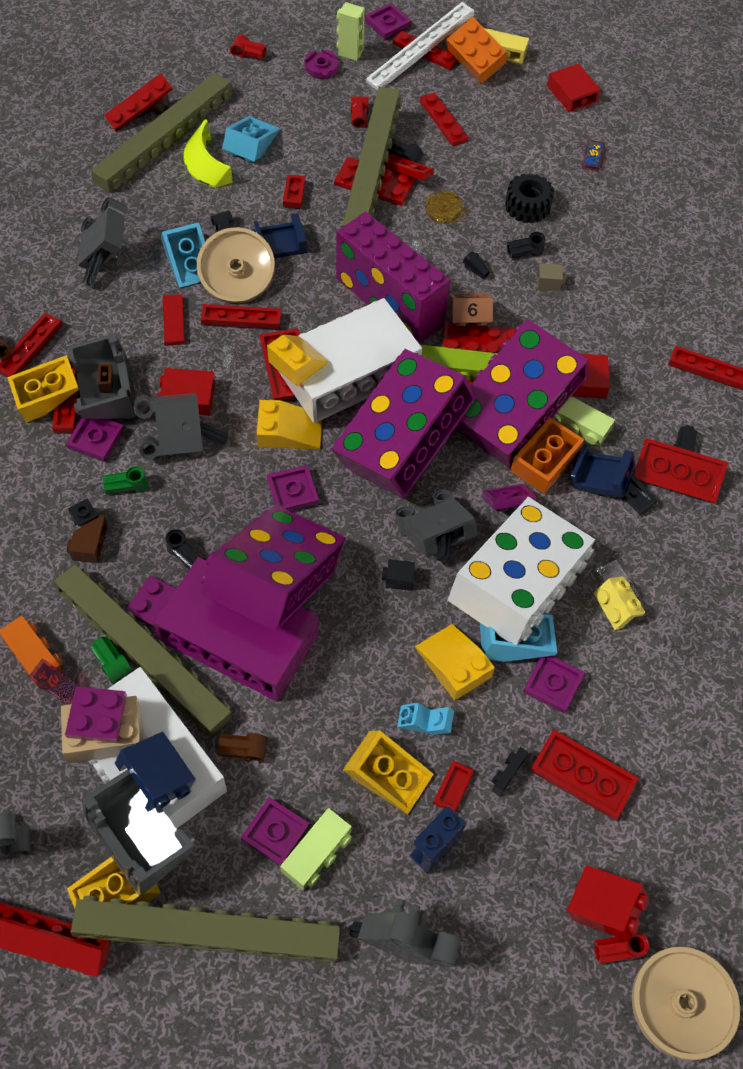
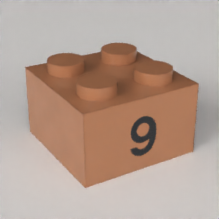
M488 292L449 293L450 320L452 323H456V326H467L468 323L475 322V325L484 326L487 325V322H493V297Z

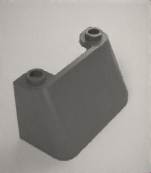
M116 333L69 346V356L67 357L71 368L74 367L80 393V398H77V403L74 404L76 414L78 416L81 415L83 419H132L138 417L134 412L136 396L129 361ZM111 363L113 368V392H100L98 387V364Z
M127 769L83 797L82 805L89 825L132 888L141 896L194 851L195 840L188 830L183 831L180 828L177 830L163 809L157 810L155 808L149 812L146 811L147 798Z

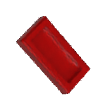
M453 760L433 804L442 809L448 806L456 813L475 770Z

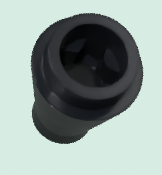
M472 251L463 259L464 267L478 275L481 279L490 274L491 271L478 253L475 254Z

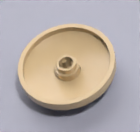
M233 227L218 231L206 240L198 254L197 272L201 284L211 296L222 302L239 304L257 299L268 289L274 277L275 261L269 244L262 236L249 229Z
M688 947L667 948L650 957L641 966L635 977L632 988L634 1016L642 1033L658 1050L676 1059L696 1061L716 1055L731 1042L737 1031L740 1019L739 997L729 974L711 956Z

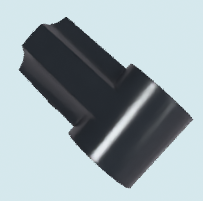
M392 138L391 149L387 150L389 154L413 162H417L423 155L418 145L411 144L408 146L395 138Z
M230 210L211 215L212 225L216 227L215 231L234 227Z
M537 231L532 232L528 238L507 242L506 247L509 257L513 259L526 255H541L544 251L545 235Z
M690 425L681 426L676 443L673 446L695 452L693 448L698 431Z
M172 529L166 534L165 539L168 553L174 555L188 569L192 567L198 557L205 560V556L185 538V534L181 530ZM174 541L181 542L177 545L171 544Z

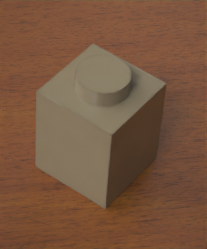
M539 263L537 290L560 291L562 284L565 285L566 273H563V266L560 264Z

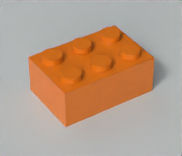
M474 17L470 18L447 38L448 50L480 84L507 63V52Z
M550 417L514 457L510 472L543 494H546L577 458V454L581 452L585 439Z

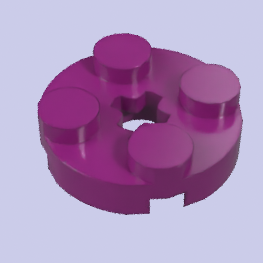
M322 49V52L316 53V50H314L305 57V71L315 78L326 80L338 71L339 62L336 54L332 51Z

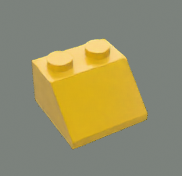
M283 334L267 346L269 363L295 386L300 385L328 364L327 359L299 336Z

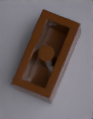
M111 363L98 364V387L100 392H113V368Z

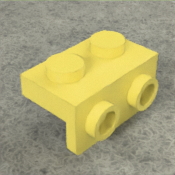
M623 576L609 578L593 593L614 630L623 628L634 617L645 614L641 602L637 599L629 582Z

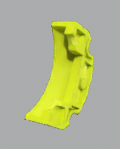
M205 119L185 146L184 163L187 166L188 172L199 182L203 181L209 184L210 187L217 188L233 183L232 171L230 166L217 161L207 152L206 142H210L212 139L209 133L208 121Z

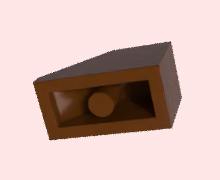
M99 515L73 532L72 539H69L67 543V552L70 554L72 561L99 563L108 527L105 515Z

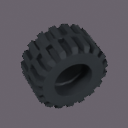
M524 173L521 176H515L508 185L505 201L506 211L510 212L509 215L511 217L516 216L515 220L519 221L522 219L523 223H526L527 220L530 223H534L535 220L538 222L542 221V218L545 219L551 210L554 196V188L551 186V182L547 181L545 177H540L538 174L532 175V173H528L526 175Z

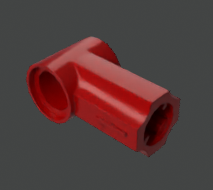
M237 35L230 48L231 54L233 56H240V58H243L245 55L264 59L267 51V45L250 41L245 35Z
M351 96L352 126L355 128L367 126L369 96Z
M637 932L635 935L632 934L630 940L636 941L640 946V952H634L630 948L628 941L617 937L595 940L594 951L599 964L640 959L648 952L649 941L640 932Z

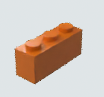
M21 615L1 628L0 636L37 687L42 689L44 685L33 678L32 675L42 663L47 664L62 675L63 671L60 666L63 665V662L56 653L51 655L48 651L51 647L43 636L39 638L36 635L38 629L31 620L27 622Z

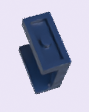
M298 213L291 214V223L259 227L258 221H254V229L251 230L266 240L273 252L274 258L307 253V241Z
M584 445L582 451L577 454L575 468H572L570 471V480H572L573 488L623 498L636 465L633 451L625 450L622 457L591 453L589 446Z
M160 732L122 749L114 763L119 771L128 769L147 798L148 802L145 805L147 812L155 808L160 810L176 798L178 800L185 798L190 794L191 787L196 780L164 732Z
M446 806L414 840L413 844L417 848L409 857L428 874L461 839L466 822L450 807Z

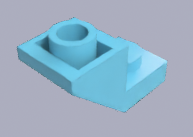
M420 703L401 705L397 727L433 735L451 733L454 710L449 707L430 710Z

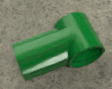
M139 466L130 467L126 472L103 476L106 494L131 490L140 493L145 491L149 484L144 470Z
M108 636L98 638L90 646L92 652L101 663V668L105 675L109 677L111 684L132 672L130 665L124 656L118 653Z

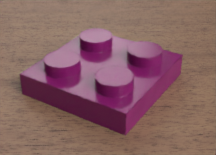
M392 3L365 15V22L384 39L411 27V20Z
M82 418L66 442V446L70 450L105 462L122 435L124 426L108 419Z
M308 465L266 475L274 504L289 511L319 504V498Z
M524 484L482 491L483 500L493 510L499 512L506 511L509 507H519L527 497L536 501L535 494Z
M149 575L125 609V612L130 611L136 619L155 628L153 622L176 588Z
M553 656L540 657L524 687L523 693L565 714L585 672Z
M75 686L65 736L73 739L118 743L127 697L126 691Z
M268 797L240 839L281 866L295 849L309 828L310 823Z

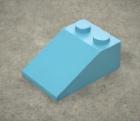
M248 116L226 128L222 149L227 150L231 155L244 157L248 162H255L262 157L281 128Z
M199 222L163 231L161 234L162 243L179 288L200 283L197 272V258L205 240Z
M542 614L544 618L537 627L533 626L528 639L525 642L521 640L517 645L497 635L492 627L487 628L480 623L483 653L489 660L503 662L556 655L557 646L553 615Z

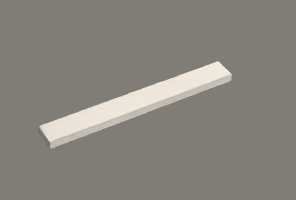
M461 2L368 76L366 83L377 91L379 86L385 87L474 16V10Z

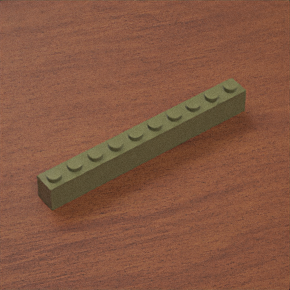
M213 73L91 169L93 183L108 193L118 189L122 182L130 179L137 170L144 168L147 162L152 158H156L165 148H169L173 141L181 138L183 133L188 129H192L198 121L205 119L207 114L213 109H217L224 100H228L232 95L230 81Z
M378 87L342 227L365 211L374 218L375 208L373 206L378 203L379 194L377 190L380 191L382 187V179L380 178L385 175L386 165H384V162H388L389 151L387 150L392 147L391 135L395 134L396 129L394 122H398L399 111L397 110L401 109L402 106L400 89Z
M74 564L55 579L54 584L57 591L104 637L108 636L112 644L137 668L141 667L151 682L210 739L232 720L231 707L224 700L219 701L215 697L214 691L208 685L203 686L195 672L192 670L187 671L178 656L169 654L167 647L162 641H156L151 637L152 633L144 625L141 627L130 611L125 612L115 597L110 598L100 583L95 584L91 580V575L85 569L81 570Z
M84 896L83 900H76L71 928L72 937L331 963L337 960L340 926H333V922L325 920L318 921V924L308 923V919L293 918L292 921H284L281 916L268 915L267 919L256 918L257 914L243 912L241 916L230 915L231 912L228 910H215V913H207L204 908L189 907V911L178 910L179 906L164 904L163 908L152 907V903L139 901L136 905L126 904V901L122 899H110V902L99 901L100 898L95 896Z

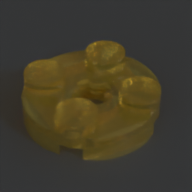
M440 190L437 194L433 192L426 199V215L437 222L452 223L461 215L462 201L459 200V196L456 193L448 190Z

